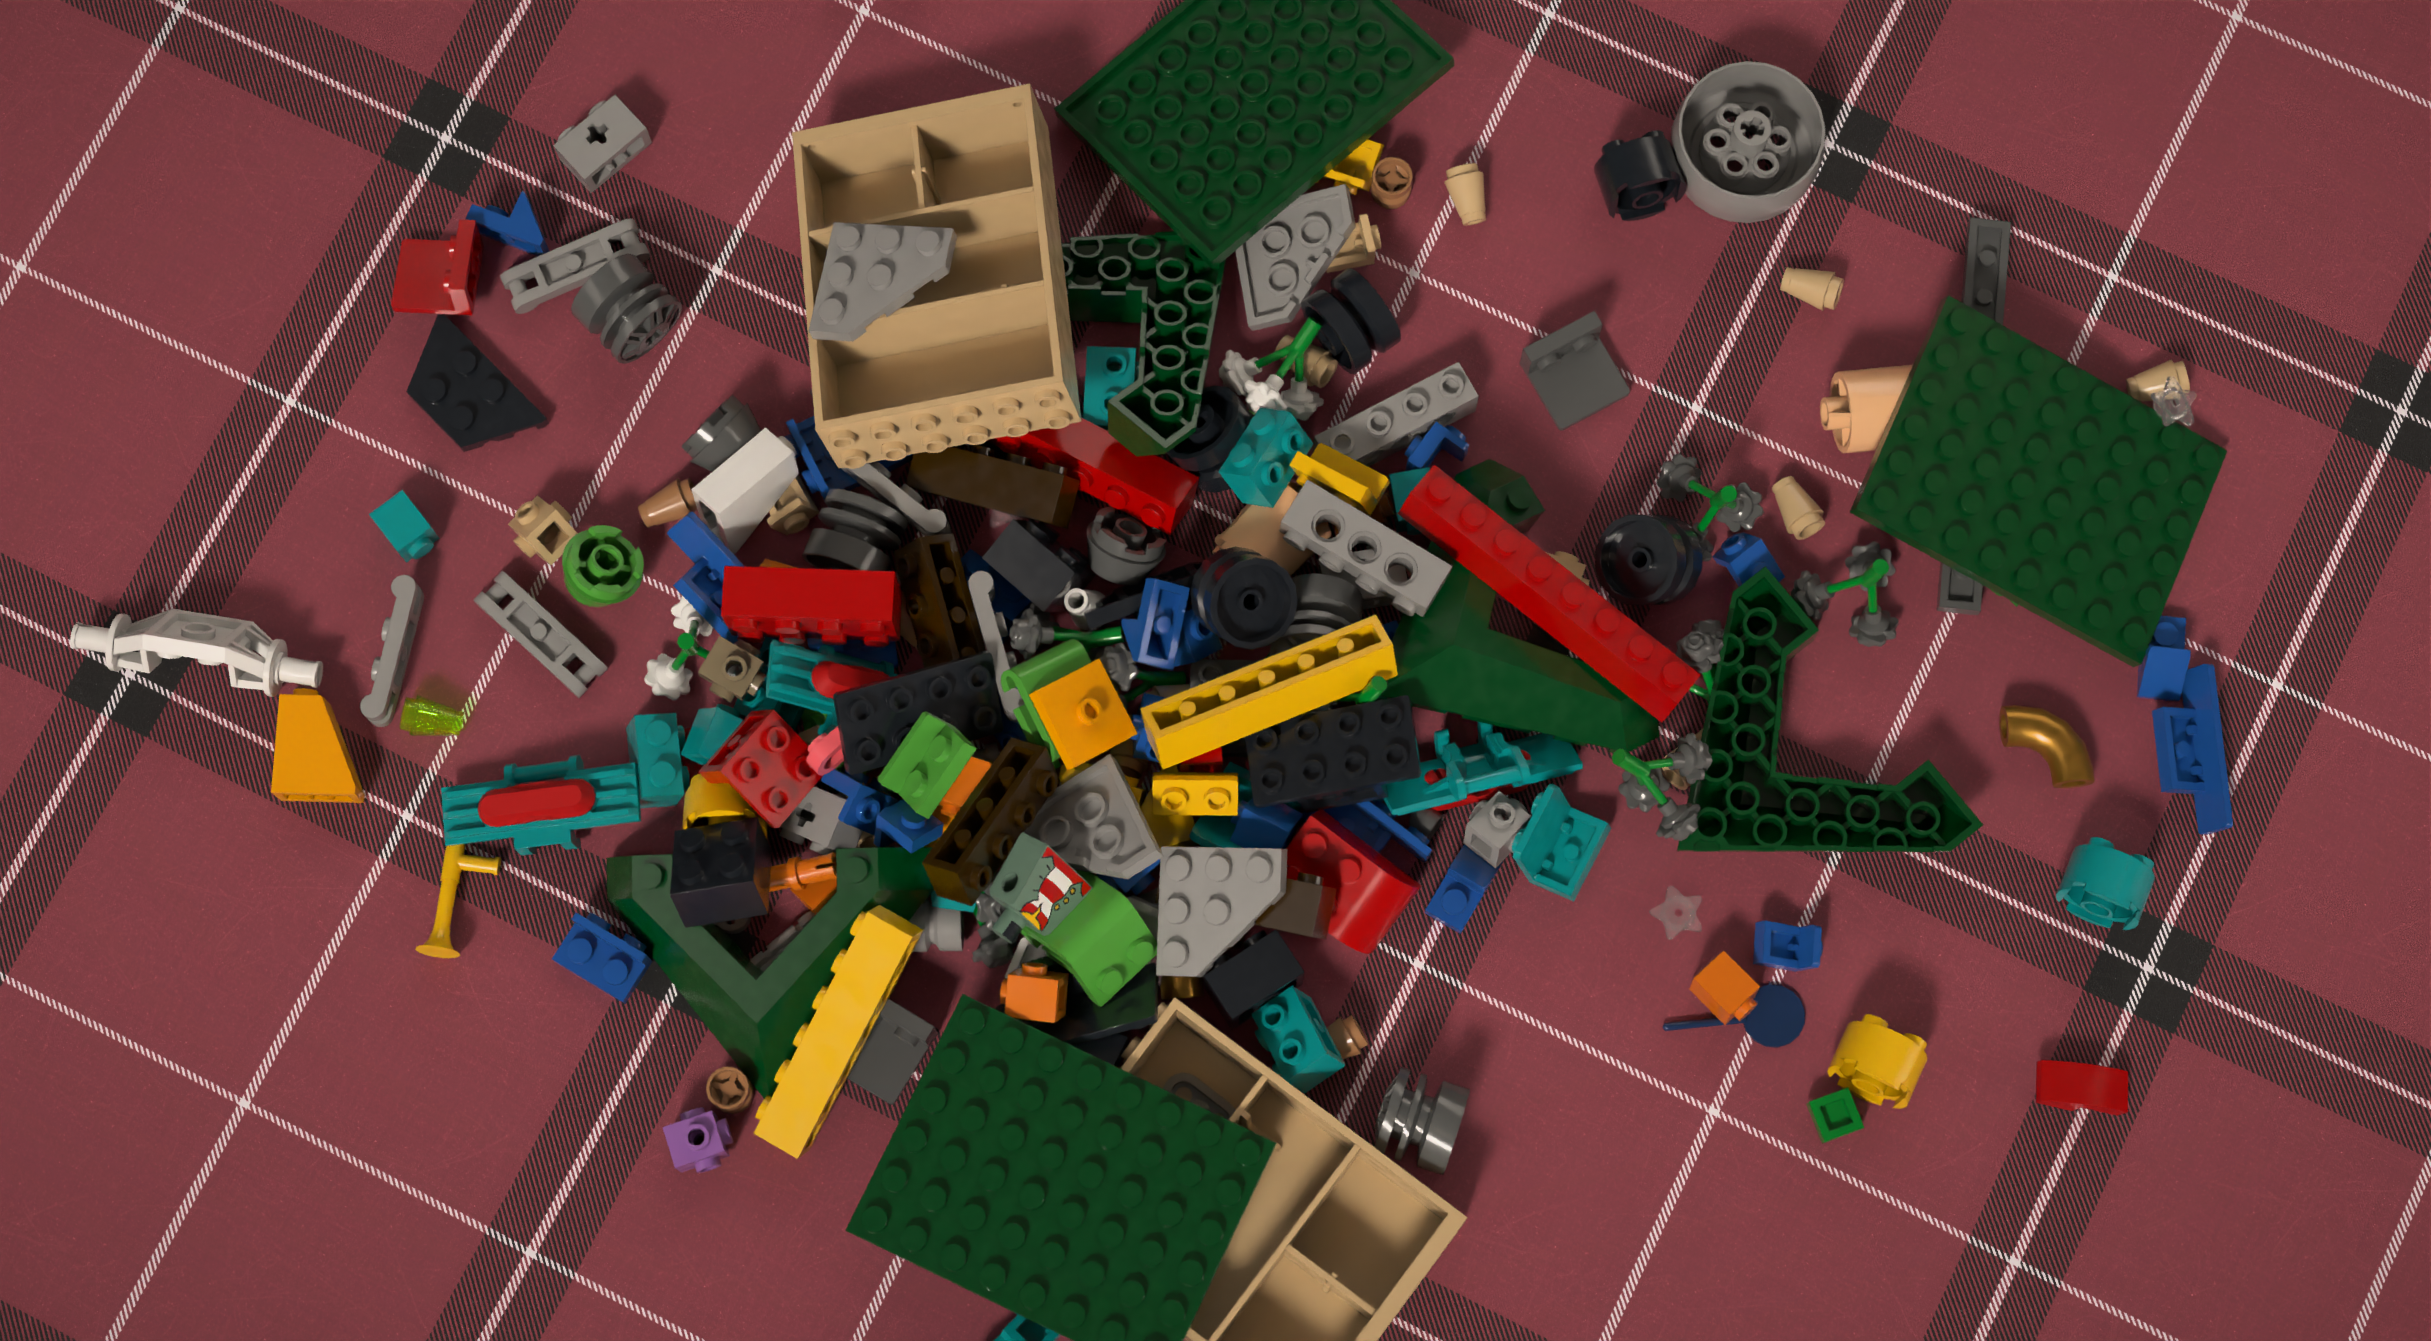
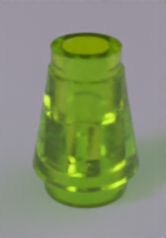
M417 695L416 699L406 697L401 716L400 730L410 731V736H460L464 712L457 711L454 708Z

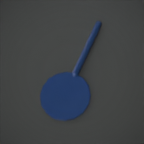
M1769 984L1759 988L1754 998L1758 1004L1743 1020L1739 1021L1734 1017L1726 1024L1743 1023L1745 1031L1755 1042L1765 1047L1779 1048L1790 1044L1800 1035L1805 1025V1010L1801 1000L1793 991L1781 985ZM1716 1017L1664 1023L1662 1028L1665 1031L1721 1026L1724 1024Z

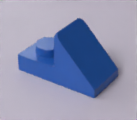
M524 191L521 192L510 217L507 212L493 205H487L486 208L474 204L471 205L466 220H476L480 235L536 256L550 252L533 208Z
M1146 578L1138 619L1121 620L1133 661L1166 670H1173L1190 588L1155 578Z
M2160 617L2150 645L2146 649L2143 662L2138 666L2137 697L2180 701L2191 657V650L2185 649L2186 618Z
M1464 845L1449 866L1445 878L1424 913L1461 934L1503 861L1495 869Z

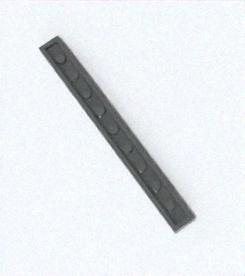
M1970 217L1967 223L1961 302L2003 325L2011 222ZM1940 562L1936 611L1978 616L1981 612L1983 585Z

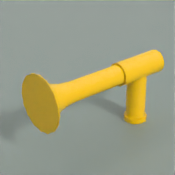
M466 844L446 846L440 879L442 882L433 930L423 945L416 946L415 950L417 952L438 958L459 957L460 953L454 950L451 945L450 924L461 870L491 873L498 876L501 868V857L491 858L464 855Z

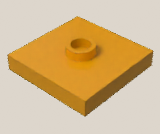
M1100 659L1029 694L1067 771L1138 734Z

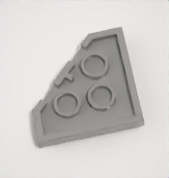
M1346 184L1301 195L1236 250L1248 327L1252 331L1292 322L1301 308V302L1311 294L1355 229L1356 225L1350 191Z
M834 222L808 330L811 337L817 340L853 342L866 333L865 327L881 315L885 314L888 317L915 298L913 293L932 279L936 283L950 272L957 240L954 229Z
M1111 754L1056 788L1053 795L1048 797L1036 814L1032 825L1024 832L1049 845L1075 870L1123 879L1133 877L1164 857L1118 761Z
M1161 847L1164 857L1160 859L1156 975L1203 977L1214 966L1213 963L1228 947H1233L1256 924L1255 920L1286 893L1288 850L1277 848Z

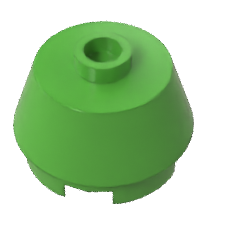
M607 525L592 526L588 530L573 536L565 546L562 556L564 582L569 593L578 602L590 607H604L628 599L639 588L643 576V555L639 547L635 550L630 541L621 536L622 530Z

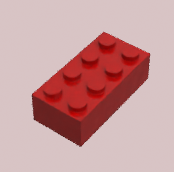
M724 566L721 616L731 635L737 636V640L741 639L747 643H758L763 641V637H778L779 641L783 643L802 644L805 642V638L821 639L823 644L835 646L845 645L847 640H864L863 643L865 645L873 647H885L889 645V641H900L902 591L895 571Z

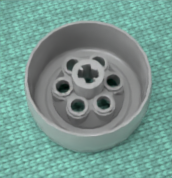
M1745 61L1727 64L1711 71L1692 87L1677 111L1671 129L1670 143L1686 184L1685 194L1696 206L1712 216L1729 222L1752 223L1768 220L1786 212L1803 197L1818 174L1825 152L1826 132L1821 108L1813 93L1799 78L1785 69L1768 63ZM1737 117L1733 123L1726 121V119ZM1745 132L1755 134L1752 139L1744 136ZM1773 134L1778 135L1782 143L1781 146L1772 143L1770 137ZM1715 136H1720L1725 140L1726 144L1721 148H1716L1711 145L1710 140ZM1761 159H1768L1772 162V169L1763 171L1758 167L1757 162ZM1731 160H1737L1742 164L1743 168L1739 172H1732L1728 169L1727 163Z

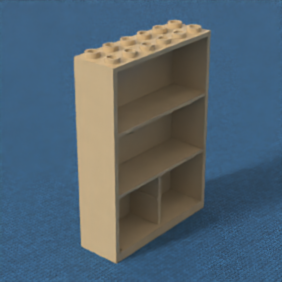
M1030 83L792 132L807 330H809L834 222L953 228L957 235L950 272L936 283L932 279L913 293L915 298L888 317L883 314L865 327L867 332L853 342L813 339L808 331L815 430L838 469H856L870 462L881 460L897 461L905 458L906 455L922 452L938 453L948 447L963 444L979 445L989 439L1004 436L1020 437L1030 431L1045 428L1061 429L1071 423L1081 422L1049 130Z
M1174 998L1169 1005L1162 1002L1158 1006V1021L1150 1024L1149 1032L1142 1040L1136 1036L1130 1042L1121 1056L1124 1059L1122 1062L1124 1064L1120 1069L1162 1089L1166 1081L1173 1075L1178 1073L1192 1074L1235 1108V1112L1229 1118V1121L1276 1142V1147L1185 1340L1378 1341L1468 1217L1178 999ZM1180 1087L1175 1095L1187 1101L1192 1099V1092L1187 1087ZM1215 1113V1114H1217V1115H1219V1116L1225 1118L1222 1114H1220V1113Z

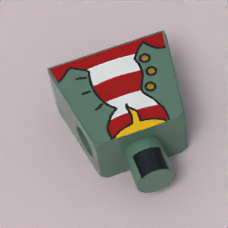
M1022 832L990 887V896L1005 908L991 929L1011 944L1025 926L1043 936L1049 935L1090 893L1093 887L1049 845Z

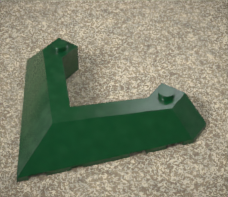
M1174 231L1155 232V235L1138 236V233L1070 237V243H1061L1070 321L1141 323L1138 380L1108 400V433L1136 457L1166 454L1196 432L1226 259L1212 269Z
M1487 459L1457 473L1453 479L1521 533L1528 531L1545 511L1523 475L1492 459ZM1433 541L1430 542L1427 551L1451 565L1452 569L1424 617L1416 613L1413 616L1401 614V620L1391 640L1398 676L1386 680L1387 688L1378 699L1383 700L1388 697L1393 698L1407 695L1413 707L1443 714L1447 712L1460 714L1464 719L1525 733L1536 731L1553 735L1555 740L1585 746L1588 743L1609 748L1608 752L1611 753L1618 749H1623L1630 753L1656 740L1660 736L1658 720L1587 663L1488 629L1496 591Z
M1766 566L1733 591L1722 639L1724 646L1720 651L1721 660L1717 663L1701 736L1702 743L1709 747V754L1712 756L1713 761L1708 770L1705 771L1704 779L1697 780L1694 784H1691L1687 803H1692V805L1699 804L1701 807L1697 813L1698 828L1695 832L1689 834L1686 839L1679 840L1677 851L1951 852L1980 829L1983 823L1929 759L1897 785H1874L1856 783L1852 780L1825 777L1811 778L1776 772L1786 662L1813 642L1819 629Z
M903 847L836 849L837 892L764 972L761 968H757L742 953V949L720 927H716L713 923L685 928L670 897L673 854L607 858V900L638 940L647 946L646 950L765 1099L768 1095L772 1097L779 1085L774 1081V1078L780 1066L786 1059L791 1061L798 1048L793 1045L796 1034L805 1022L810 1024L817 1011L812 1008L815 997L824 985L829 987L836 974L831 971L834 960L843 948L849 949L855 937L850 934V930L858 915L862 911L867 913L869 910L881 905L909 921L920 905L924 904L932 894L934 888L922 862L933 847H922L912 854Z

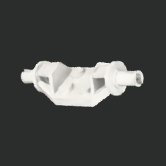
M170 609L135 623L131 622V618L127 614H117L110 628L77 622L71 632L70 642L73 649L105 653L108 669L116 672L126 668L150 673L161 664L162 658L176 659L184 656L196 658L199 663L204 665L228 664L232 687L264 690V693L271 697L279 693L283 682L318 688L323 676V663L321 661L315 662L288 657L286 642L283 639L272 640L253 621Z

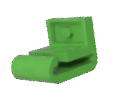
M1075 639L1061 643L1004 671L1001 675L1003 692L1005 693L1017 687L1025 703L1014 709L1013 712L1028 742L1047 747L1055 769L1061 766L1058 760L1061 757L1029 694L1091 663L1085 648Z
M1075 870L1093 887L1090 893L1049 935L1043 936L1026 926L1021 931V934L1035 948L1043 944L1042 949L1046 955L1071 972L1091 1001L1102 1007L1157 955V941L1134 906L1122 893L1091 872Z

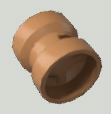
M1388 157L1379 161L1374 167L1371 194L1379 206L1387 209H1397L1408 201L1413 179L1412 170L1408 163L1400 158Z
M726 1066L719 1068L711 1074L707 1081L706 1092L709 1100L724 1113L737 1114L743 1112L750 1106L753 1100L754 1089L752 1083L742 1071L735 1067Z

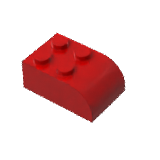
M1319 810L1310 815L1286 848L1288 850L1287 878L1297 880L1299 872L1324 877L1323 886L1337 889L1328 933L1343 944L1361 953L1371 954L1374 952L1422 887V885L1324 810Z

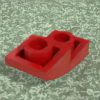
M2037 1061L2036 1103L2069 1111L2086 1108L2116 1116L2128 1112V1071L2077 1062Z

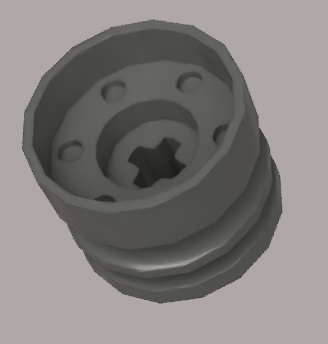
M629 253L616 257L595 272L581 287L571 306L572 315L590 333H601V345L606 349H610L612 356L619 363L623 364L637 360L655 347L671 331L682 311L681 302L675 296L669 295L667 288L663 284H652L654 280L652 273L635 255Z
M830 489L824 500L829 508H822L818 517L832 530L824 528H814L802 554L804 560L817 569L890 571L893 561L879 549L897 550L899 548L901 540L897 535L905 533L909 524L906 517L870 496L843 489Z
M1312 573L1293 577L1292 580L1296 586L1298 600L1294 620L1285 634L1271 644L1270 657L1361 621L1364 598L1359 589L1350 582L1333 575Z
M1400 1067L1398 1075L1386 1089L1374 1127L1375 1148L1384 1154L1389 1137L1399 1140L1394 1160L1401 1161L1410 1144L1417 1146L1416 1167L1444 1175L1470 1089L1443 1081L1435 1096L1431 1097L1426 1095V1074L1421 1073L1416 1090L1412 1091L1405 1088L1411 1070Z

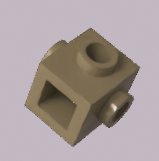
M721 636L718 637L698 671L700 677L712 683L709 690L730 703L734 697L744 701L748 693L755 696L767 677L765 673L761 672L765 665L764 661L758 658L761 653L760 650L741 639L735 645ZM738 665L743 670L738 676H730L728 674L729 668Z

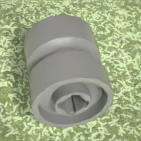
M927 899L909 920V922L924 930L913 952H927L932 944H936L940 951H963L964 911L932 907V904Z

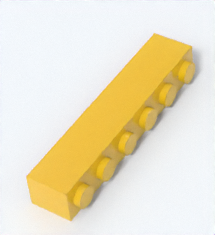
M1373 615L1141 708L1140 711L1147 739L1164 770L1363 690L1375 676H1381L1385 680L1398 676L1393 644L1377 615Z
M881 905L876 906L867 913L862 911L858 915L850 930V934L855 937L849 949L843 948L834 960L831 971L836 974L829 987L824 985L815 997L812 1008L817 1011L810 1024L805 1022L796 1034L793 1045L798 1048L791 1061L786 1059L777 1071L774 1081L779 1085L773 1096H766L759 1106L755 1118L759 1119L760 1122L753 1134L797 1159L811 1149L922 935L923 929Z

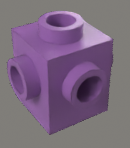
M703 1107L689 1110L679 1115L681 1121L662 1127L674 1167L681 1173L696 1168L697 1173L713 1170L722 1165L720 1159L730 1156L727 1145L733 1143V1138L729 1125L725 1118L719 1120L712 1110L706 1113ZM705 1135L703 1143L696 1145L697 1139Z

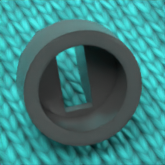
M1432 808L1412 812L1409 817V825L1419 830L1430 841L1443 823L1445 814Z

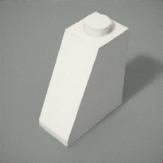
M764 428L691 489L701 521L708 526L733 554L741 548L799 474L795 460L797 452L794 446L784 436L777 438L767 428Z

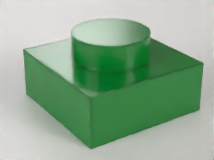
M1848 1087L1809 1101L1806 1104L1822 1144L1864 1128Z

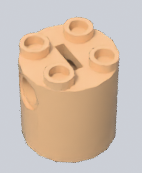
M1913 365L1838 371L1834 373L1829 397H1823L1820 402V417L1823 429L1825 431H1833L1836 445L1843 454L1876 451Z
M1289 482L1273 508L1247 504L1233 523L1223 533L1215 537L1217 546L1212 553L1214 554L1219 550L1231 547L1252 549L1262 556L1273 560L1287 570L1291 576L1315 553L1308 548L1305 551L1294 548L1283 539L1285 534L1279 531L1283 517L1302 489V486L1298 483ZM1323 522L1316 526L1318 535L1325 539L1331 536L1328 522Z

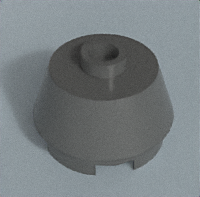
M732 394L696 430L695 434H692L683 443L681 448L692 457L690 462L713 472L762 430L748 403L743 405Z
M1111 506L1102 508L1097 512L1095 519L1087 526L1089 566L1097 575L1110 582L1120 585L1139 584L1165 557L1166 550L1164 545L1166 539L1161 537V530L1150 527L1135 517L1117 514Z

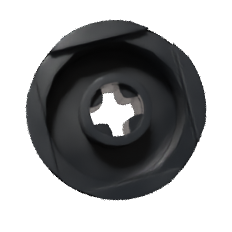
M1650 131L1641 138L1627 142L1613 140L1602 147L1603 155L1596 162L1594 173L1611 217L1614 218L1616 213L1620 214L1622 221L1649 218L1665 211L1664 203L1674 197L1677 203L1686 192L1684 178L1672 145L1665 138L1662 131Z

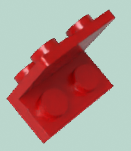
M459 219L457 235H452L450 241L402 240L391 307L394 312L473 315L484 249L476 220Z
M774 709L751 711L699 771L712 784L729 783L771 828H779L823 776L818 775L806 761L809 754L808 745Z

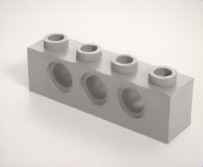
M1457 362L1314 436L1313 451L1319 443H1323L1369 467L1406 448L1417 435L1424 438L1435 422L1445 427L1475 412L1479 396L1462 366Z
M1308 479L1280 524L1279 531L1285 534L1283 539L1288 544L1301 551H1305L1306 548L1321 556L1319 561L1323 565L1338 573H1341L1342 569L1357 578L1355 582L1361 588L1375 595L1380 591L1393 599L1391 604L1396 609L1409 616H1413L1416 613L1424 617L1452 569V566ZM1323 522L1332 523L1337 527L1339 534L1331 539L1322 538L1316 532V526ZM1357 544H1367L1373 549L1375 556L1370 560H1359L1353 555L1352 548ZM1395 565L1404 566L1410 572L1411 578L1406 582H1396L1389 576L1388 569Z

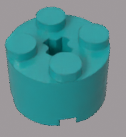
M2091 837L2088 844L2079 845L2073 849L2056 893V899L2060 902L2064 898L2068 901L2066 910L2089 923L2111 928L2113 921L2125 923L2122 930L2134 929L2138 926L2155 881V875L2152 872L2154 862L2143 855H2128L2114 849L2115 846L2106 839Z

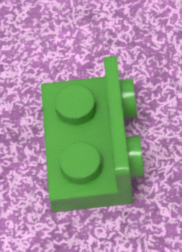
M924 711L879 775L878 781L882 786L898 793L916 813L929 819L977 748L955 726Z

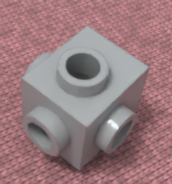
M1498 791L1489 801L1485 799L1480 801L1469 816L1470 821L1466 825L1463 844L1496 869L1511 852L1514 853L1512 851L1513 841L1517 833L1521 829L1526 828L1531 815L1528 814L1527 809L1521 802L1514 798L1509 799Z

